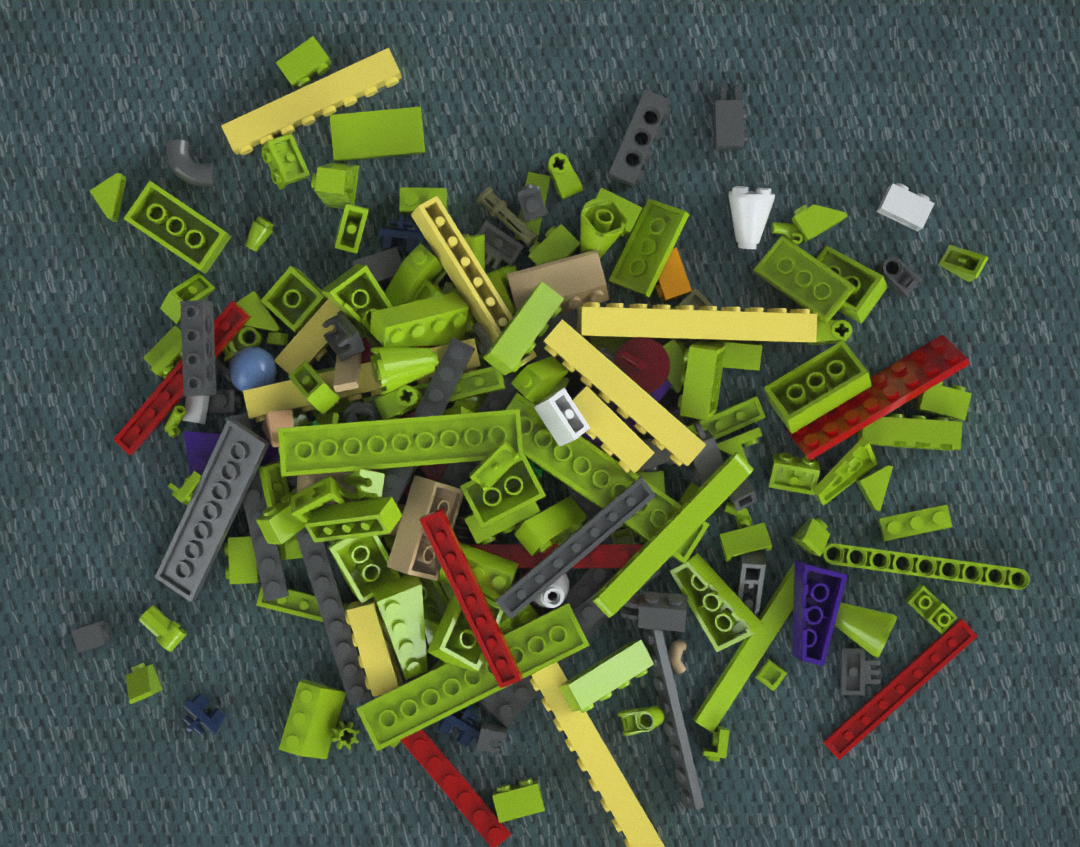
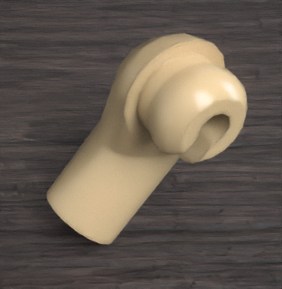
M682 639L673 641L668 650L670 664L677 675L687 670L681 661L683 650H686L687 647Z

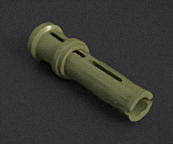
M491 187L486 188L479 195L476 202L483 204L491 212L490 215L493 218H499L526 246H530L537 239L538 235L532 232L507 208V202L498 198L493 193Z

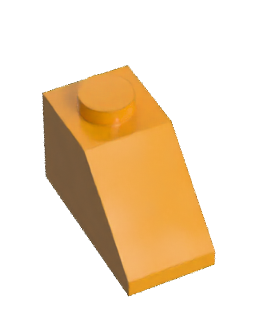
M677 247L673 248L657 281L658 284L655 285L658 298H663L664 303L692 292Z

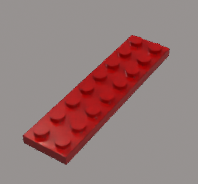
M942 334L870 378V388L791 434L788 428H786V431L805 456L812 460L970 365L968 358Z

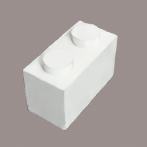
M891 184L877 212L918 232L924 227L935 203L929 201L930 198L924 194L917 193L916 195L908 191L909 188L903 184Z
M565 388L549 395L534 406V409L559 447L576 440L590 429Z

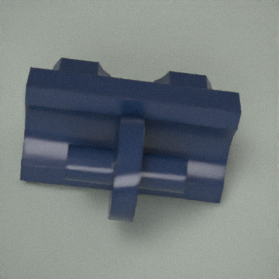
M400 213L399 219H390V225H396L398 228L381 226L378 235H381L382 248H394L396 238H404L403 250L412 252L418 246L422 238V232L404 229V227L413 228L414 221L405 220L406 213Z
M201 693L191 701L188 699L184 703L183 708L195 718L193 720L187 715L183 719L189 725L185 732L190 734L194 730L201 735L205 731L199 725L201 723L215 735L220 728L219 725L225 718V714L218 708L209 716L202 712L210 701Z
M472 705L457 711L462 717L453 713L441 719L438 730L446 735H449L454 725L460 728L462 731L456 740L466 747L474 737L477 739L481 729L466 721V719H469L475 723L478 718L471 713Z

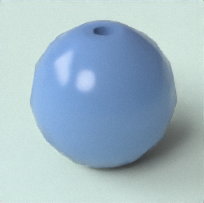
M245 347L236 352L230 361L228 372L234 386L243 392L244 390L273 384L277 374V367L273 357L266 350L260 347Z

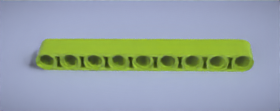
M738 452L732 454L593 597L592 601L608 618L619 611L752 473L754 469Z
M827 543L824 552L820 556L824 562L833 565L1017 590L1026 588L1030 581L1028 573L1019 568L836 543ZM831 547H834L837 551V555L833 560H829L827 557V550ZM854 550H857L860 554V558L856 563H852L850 560V554ZM879 553L883 561L879 566H875L873 557ZM899 557L905 559L906 564L902 569H898L896 566V560ZM922 560L928 562V569L925 572H921L919 569V564ZM946 563H949L951 566V572L948 575H944L942 572V567ZM971 566L974 569V575L968 579L965 571ZM994 569L997 572V577L991 582L988 575ZM1017 572L1020 580L1014 585L1012 575Z

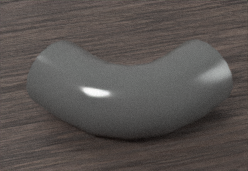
M187 140L166 141L168 164L177 178L189 185L215 186L213 163L199 164L194 162L189 154V141Z

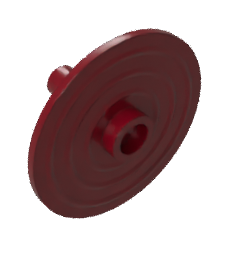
M639 337L627 341L619 348L614 358V365L647 393L660 388L669 375L670 360L666 350L661 344L650 338Z

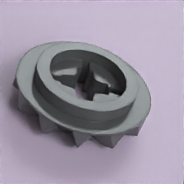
M358 401L355 404H349L343 414V423L356 422L358 414L361 416L367 415L366 421L381 420L377 407L370 405L369 401L367 403Z

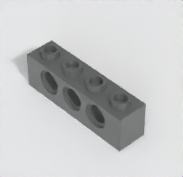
M644 90L609 171L608 178L631 188L634 187L635 182L640 184L645 172L641 170L644 161L649 163L654 150L650 149L653 140L658 142L663 131L659 126L662 120L667 121L672 108L668 107L670 99L649 90ZM651 114L656 118V122L649 124L644 120V116ZM643 135L646 137L647 143L640 145L636 143L635 137ZM634 156L638 159V164L630 166L627 164L626 158Z
M206 300L180 301L184 396H217L213 302Z

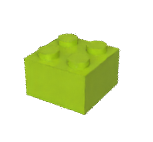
M290 266L262 298L261 302L291 330L298 333L328 298L320 292L321 289L301 270Z

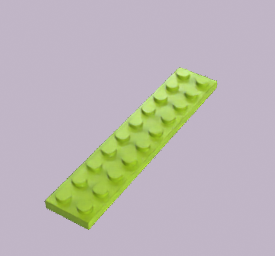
M519 393L514 395L505 410L520 409L523 453L526 458L601 509L640 477L631 470L626 473L617 464L618 461L581 436L559 447L534 409L535 404ZM645 481L656 496L623 524L649 540L682 505ZM704 522L678 548L672 557L685 564L710 524Z
M520 409L278 428L282 477L347 472L358 469L372 470L482 461L503 439L523 457Z
M569 602L503 635L523 676L522 679L590 646ZM484 657L478 672L445 663L356 709L376 751H379L503 688L499 687Z

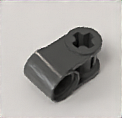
M896 257L885 259L878 265V273L883 275L885 281L892 286L894 291L905 299L910 297L911 291L917 284L920 285L923 282L916 272L908 268ZM887 263H891L894 266L895 271L893 274H889L886 271Z

